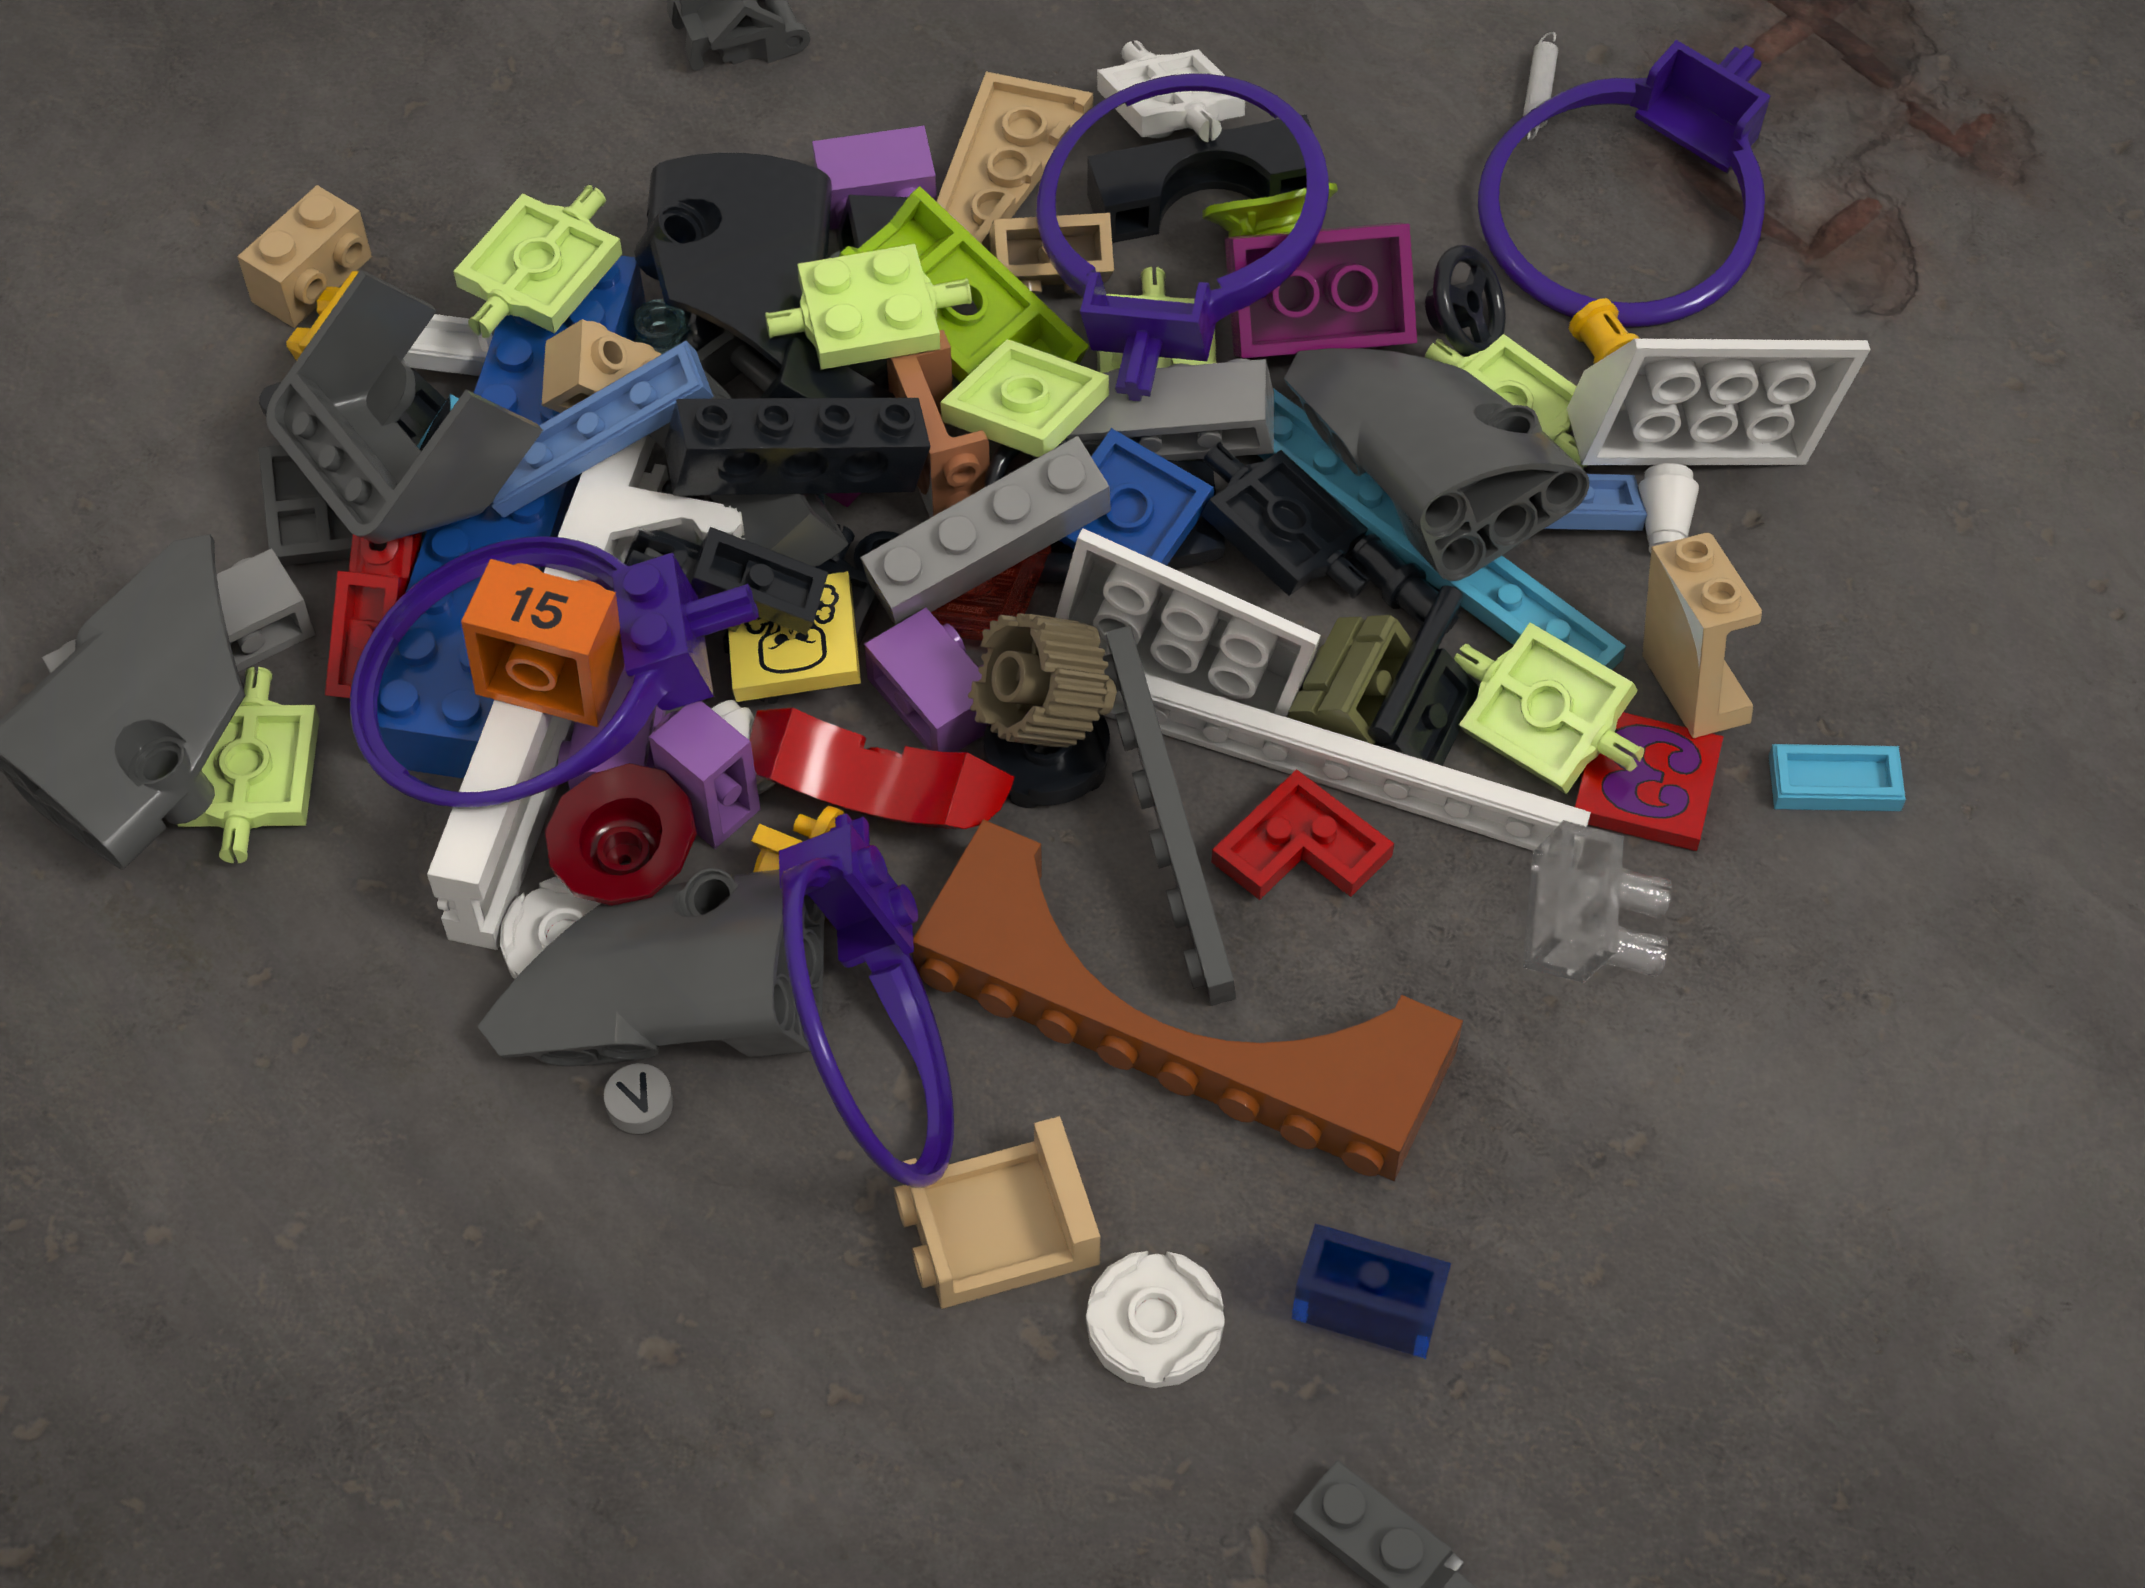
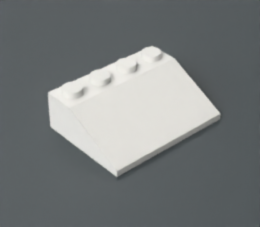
M1633 339L1584 370L1569 402L1567 412L1581 464L1806 465L1869 354L1870 347L1868 341Z
M1082 528L1076 541L1055 618L1079 621L1080 623L1096 627L1101 640L1099 648L1105 649V655L1110 654L1106 632L1130 625L1144 673L1284 717L1288 716V711L1298 691H1300L1317 651L1321 636Z

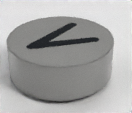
M637 1063L624 1066L609 1078L604 1089V1102L611 1122L617 1128L627 1133L644 1134L656 1130L667 1121L672 1112L673 1096L669 1080L661 1070L652 1065Z

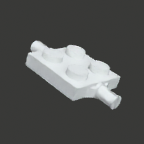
M1134 40V45L1130 41L1122 49V58L1127 63L1097 70V90L1106 99L1118 91L1154 78L1190 73L1225 75L1199 49L1177 54L1155 55L1148 52L1139 41ZM1185 91L1158 95L1128 107L1124 103L1115 109L1141 137L1163 138L1171 135L1175 130L1190 128L1203 141L1209 142V137L1213 141L1220 135L1221 124L1224 120L1245 116V101L1221 93Z

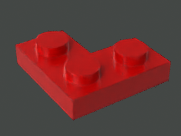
M1296 769L1212 849L1211 863L1259 900L1301 860L1352 897L1392 857L1394 843Z

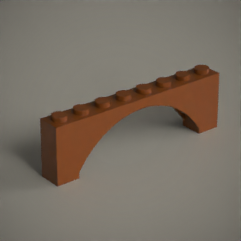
M984 819L982 820L913 938V962L920 978L926 984L941 992L948 993L954 990L973 998L984 1009L998 1017L1010 1018L1014 1016L1035 1025L1046 1037L1058 1043L1069 1044L1074 1042L1095 1051L1102 1060L1113 1067L1122 1070L1134 1068L1155 1077L1166 1089L1182 1096L1194 1094L1219 1105L1225 1114L1235 1120L1246 1123L1256 1121L1279 1131L1288 1142L1303 1149L1318 1148L1341 1158L1349 1168L1357 1173L1366 1176L1381 1175L1395 1181L1457 1052L1463 1020L1401 995L1394 1009L1364 1023L1331 1034L1296 1041L1266 1043L1226 1041L1192 1034L1161 1023L1134 1009L1109 991L1084 967L1068 946L1051 916L1040 886V879L1042 877L1041 843Z

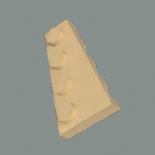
M986 72L936 202L988 250L990 248L989 230L993 220L1013 217L1042 178L1045 166L1061 138L1079 118L1093 108V93Z

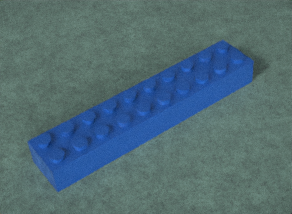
M621 255L556 333L550 332L521 317L506 315L495 329L474 393L538 425L560 414L557 411L542 406L546 340L583 319L600 323L607 330L634 341L646 305L641 271L635 257ZM581 474L506 517H502L490 504L482 513L475 517L427 530L406 592L432 571L447 562L483 546L523 537H558ZM536 567V568H538L539 570H541V571L544 573V570H545L546 567ZM482 576L450 592L422 614L400 640L384 670L377 701L379 729L390 754L407 770L464 779L494 699L475 694L461 620Z

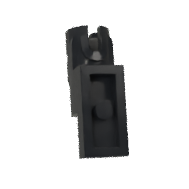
M713 527L709 528L701 545L663 531H647L641 528L637 530L624 561V564L627 566L673 553L698 599L748 584L752 590L753 600L758 608L760 618L807 635L814 623L828 572ZM740 625L733 626L727 629L736 632Z

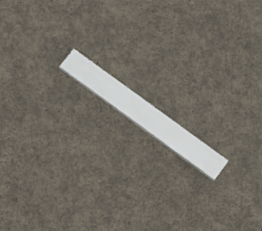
M1144 673L1160 729L1164 735L1284 773L1292 774L1297 769L1313 782L1570 863H1577L1591 814L1589 811ZM1120 691L1116 694L1113 709L1104 716L1116 719L1115 714L1126 712Z

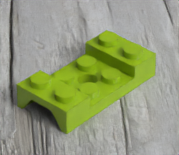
M920 186L911 193L892 220L861 247L854 248L848 246L840 252L839 257L915 244L922 270L933 285L964 280V278L968 279L972 301L976 305L978 312L973 315H962L957 313L952 307L937 309L936 317L939 331L944 330L951 346L952 375L960 382L973 372L1006 339L1080 365L1089 348V345Z

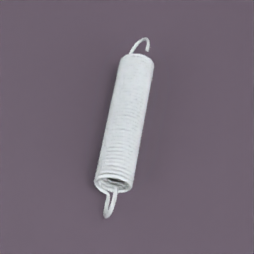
M1554 32L1544 35L1534 47L1523 117L1551 98L1558 48L1551 42L1542 41L1548 35L1553 34V41L1555 42L1556 34ZM1547 120L1535 127L1536 130L1531 138V131L1528 133V141L1535 137L1539 128L1547 124Z

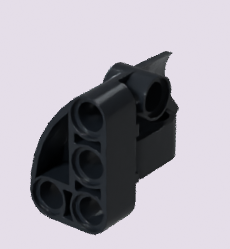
M751 153L699 154L658 163L653 168L650 176L647 231L636 245L634 251L635 260L648 276L660 282L665 305L695 314L722 327L755 348L781 370L787 347L794 338H799L814 348L815 346L807 338L805 332L769 338L765 312L771 313L800 308L802 291L797 264L828 259L832 199L831 179L822 170L797 161Z

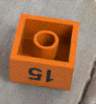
M490 559L461 620L475 694L599 727L625 666L616 592L606 590L601 585L592 581H572L546 574L528 564L517 563L512 565Z

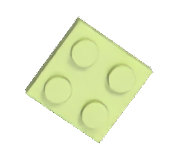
M1006 339L940 402L941 418L943 422L971 433L982 430L985 432L987 439L1039 458L1055 449L1109 396V375Z

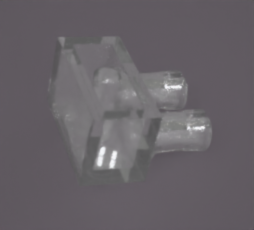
M1563 820L1533 851L1523 968L1585 983L1605 964L1634 970L1654 978L1658 977L1663 971L1667 960V952L1659 951L1658 949L1665 950L1668 947L1667 938L1618 926L1619 907L1639 912L1652 918L1661 919L1667 912L1670 904L1671 894L1664 892H1669L1672 889L1671 880L1622 868L1624 836Z

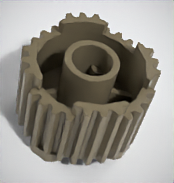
M1020 613L1017 614V617L1000 615L998 616V621L992 620L990 622V630H983L981 647H987L988 652L981 656L984 664L979 667L978 672L982 674V678L979 681H972L968 698L973 699V704L970 707L971 711L977 712L975 721L992 724L990 730L998 733L999 738L1006 739L1009 742L1069 747L1076 745L1077 739H1085V731L1091 732L1093 730V720L1098 721L1099 715H1107L1113 709L1117 694L1116 685L1105 674L1104 670L1108 667V662L1103 661V656L1106 652L1105 649L1099 648L1101 640L1096 627L1074 620Z

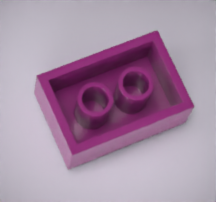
M1397 222L1321 229L1310 252L1291 276L1262 299L1230 314L1233 355L1243 359L1297 354L1298 351L1366 348L1417 343L1410 224ZM1290 232L1225 237L1227 275L1253 263L1272 251L1286 239Z

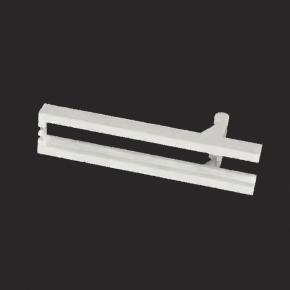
M647 435L582 472L558 537L579 540L597 546L624 563L630 545L639 528L647 531H663L701 545L710 527L739 538L744 535L742 513L738 512L737 508L733 509L731 506L724 507L723 504L661 493L664 484L669 479L667 466L655 464L652 473L644 472L655 444V440ZM548 567L544 570L546 574L572 581L587 580L562 570ZM494 700L459 792H482L513 786L558 765L561 742L563 740L571 741L575 721ZM558 786L520 800L499 805L452 808L427 873L434 897L438 898V909L444 910L441 919L448 940L498 950L501 922L511 903L518 896Z

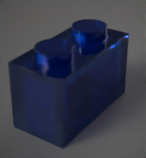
M1315 1223L1296 1284L1291 1319L1426 1359L1443 1301L1451 1263Z

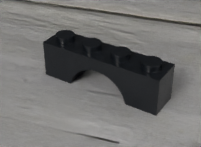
M1301 115L1312 129L1307 115ZM1281 119L1238 128L1222 129L1220 135L1212 141L1209 137V142L1203 141L1199 135L1088 156L1087 195L1094 214L1110 213L1112 243L1159 234L1161 222L1167 210L1177 200L1197 191L1224 189L1256 199L1307 188V175L1302 152L1295 137Z

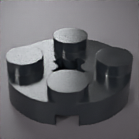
M1099 715L1098 721L1093 720V730L1091 732L1085 731V739H1077L1076 745L1065 748L1060 747L1053 754H1040L1034 751L1037 748V745L1009 742L1006 739H1001L998 737V733L990 730L992 724L989 726L987 724L983 741L985 762L1015 777L1008 796L1011 802L1019 807L1033 808L1038 805H1059L1076 800L1089 791L1099 788L1105 778V769L1110 756V732L1104 715Z

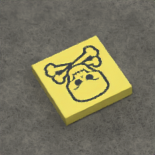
M848 571L828 574L814 623L807 635L760 617L756 620L740 624L736 632L728 629L732 690L736 702L861 683L852 584Z

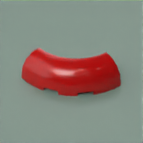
M794 707L757 710L750 736L754 768L757 775L790 790L838 807L882 819L918 826L944 829H967L979 826L983 819L988 821L1001 810L1015 778L968 752H941L908 746L904 747L902 754L879 747L865 749L866 738L863 735L817 719Z

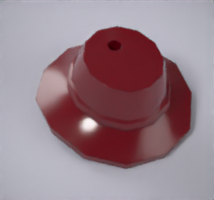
M631 763L594 773L561 796L545 829L549 865L553 873L575 897L611 906L652 898L681 872L697 835L691 799L665 770ZM624 861L631 862L627 865H621V863Z

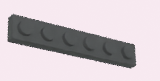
M1131 626L1107 631L1106 637L1110 654L1103 656V661L1108 662V667L1104 671L1114 681L1117 692H1121L1126 712L1115 714L1124 750L1129 751L1137 748L1142 770L1132 772V777L1141 809L1154 807L1159 828L1148 832L1158 868L1171 866L1177 888L1166 890V896L1175 927L1180 928L1188 925L1194 948L1183 951L1192 987L1196 989L1205 986L1211 1006L1235 1000L1236 993L1233 975Z

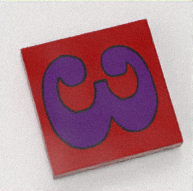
M1623 712L1617 721L1615 733L1644 748L1641 761L1639 762L1634 759L1637 767L1630 772L1625 767L1600 753L1598 757L1589 762L1584 768L1575 807L1591 812L1588 825L1697 851L1724 736L1712 733L1692 738L1687 727Z

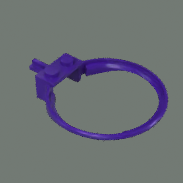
M1675 40L1652 66L1647 78H1609L1583 83L1548 99L1517 121L1493 148L1482 171L1478 189V213L1484 239L1493 257L1507 276L1538 302L1571 318L1588 303L1597 300L1576 293L1550 280L1531 265L1520 253L1511 240L1501 215L1499 202L1500 182L1506 162L1514 148L1532 129L1542 122L1560 113L1581 107L1625 105L1639 108L1635 112V118L1725 173L1733 169L1742 193L1743 222L1739 238L1731 254L1713 275L1688 291L1661 300L1632 303L1611 301L1619 311L1617 318L1624 328L1662 325L1696 314L1726 295L1748 269L1760 240L1764 219V183L1759 164L1751 146L1759 137L1771 96L1748 83L1761 67V61L1753 57L1755 50L1747 45L1742 49L1734 47L1718 65L1680 41Z
M1190 73L1147 80L1118 91L1102 100L1071 126L1053 150L1039 184L1036 208L1038 231L1046 254L1059 276L1074 292L1083 298L1080 314L1091 350L1123 353L1115 386L1117 393L1128 394L1129 400L1141 401L1142 396L1150 397L1159 357L1207 362L1216 323L1229 314L1262 299L1294 273L1315 244L1322 228L1329 197V176L1320 143L1313 130L1299 113L1277 95L1266 89L1228 76ZM1185 91H1206L1237 97L1263 109L1275 119L1277 117L1281 119L1291 131L1300 147L1307 175L1306 196L1301 215L1286 239L1260 259L1233 273L1218 278L1219 289L1211 290L1209 282H1199L1194 304L1106 295L1101 273L1096 272V268L1071 247L1062 234L1057 221L1056 191L1058 179L1070 151L1080 137L1096 121L1124 103L1128 107L1158 95Z
M523 537L489 544L467 552L432 571L400 597L378 623L364 646L352 680L350 717L353 733L361 753L375 773L391 787L419 801L439 806L469 808L499 805L520 800L580 776L616 755L643 728L656 705L661 710L667 711L714 697L704 635L756 620L759 617L758 608L753 600L752 590L748 584L698 599L673 553L627 566L612 554L597 546L564 537ZM490 559L512 565L524 563L536 567H548L566 571L595 582L606 590L616 592L625 671L629 677L635 675L633 685L626 694L621 706L606 726L587 745L569 759L545 773L513 786L482 792H457L437 788L420 781L409 774L407 769L390 754L379 729L377 701L383 673L392 653L408 629L422 614L450 592L481 577Z
M846 813L835 818L836 827L831 828L829 832L779 851L783 936L791 988L802 1029L818 1072L837 1111L857 1143L867 1156L891 1178L912 1188H925L936 1183L948 1168L954 1141V1107L950 1076L938 1026L923 983L910 953L914 952L912 923L918 921V909L909 888L904 884L900 886L896 884L887 871V866L881 852L875 845H870L868 821L864 817L852 820ZM806 894L811 897L836 928L838 960L842 965L850 968L864 962L867 963L872 972L869 978L916 1063L925 1091L927 1135L923 1152L914 1164H907L896 1159L881 1143L856 1105L837 1066L820 1020L806 963L802 925L804 895Z

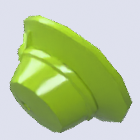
M1329 183L1328 200L1338 191L1336 183ZM1307 188L1271 197L1209 205L1202 211V219L1219 224L1229 232V237L1291 232L1301 215Z

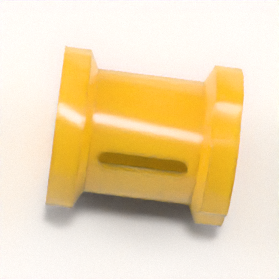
M1608 298L1597 299L1588 303L1573 316L1569 323V331L1573 337L1579 342H1584L1595 357L1593 365L1633 339H1640L1637 335L1627 332L1617 318L1618 309Z

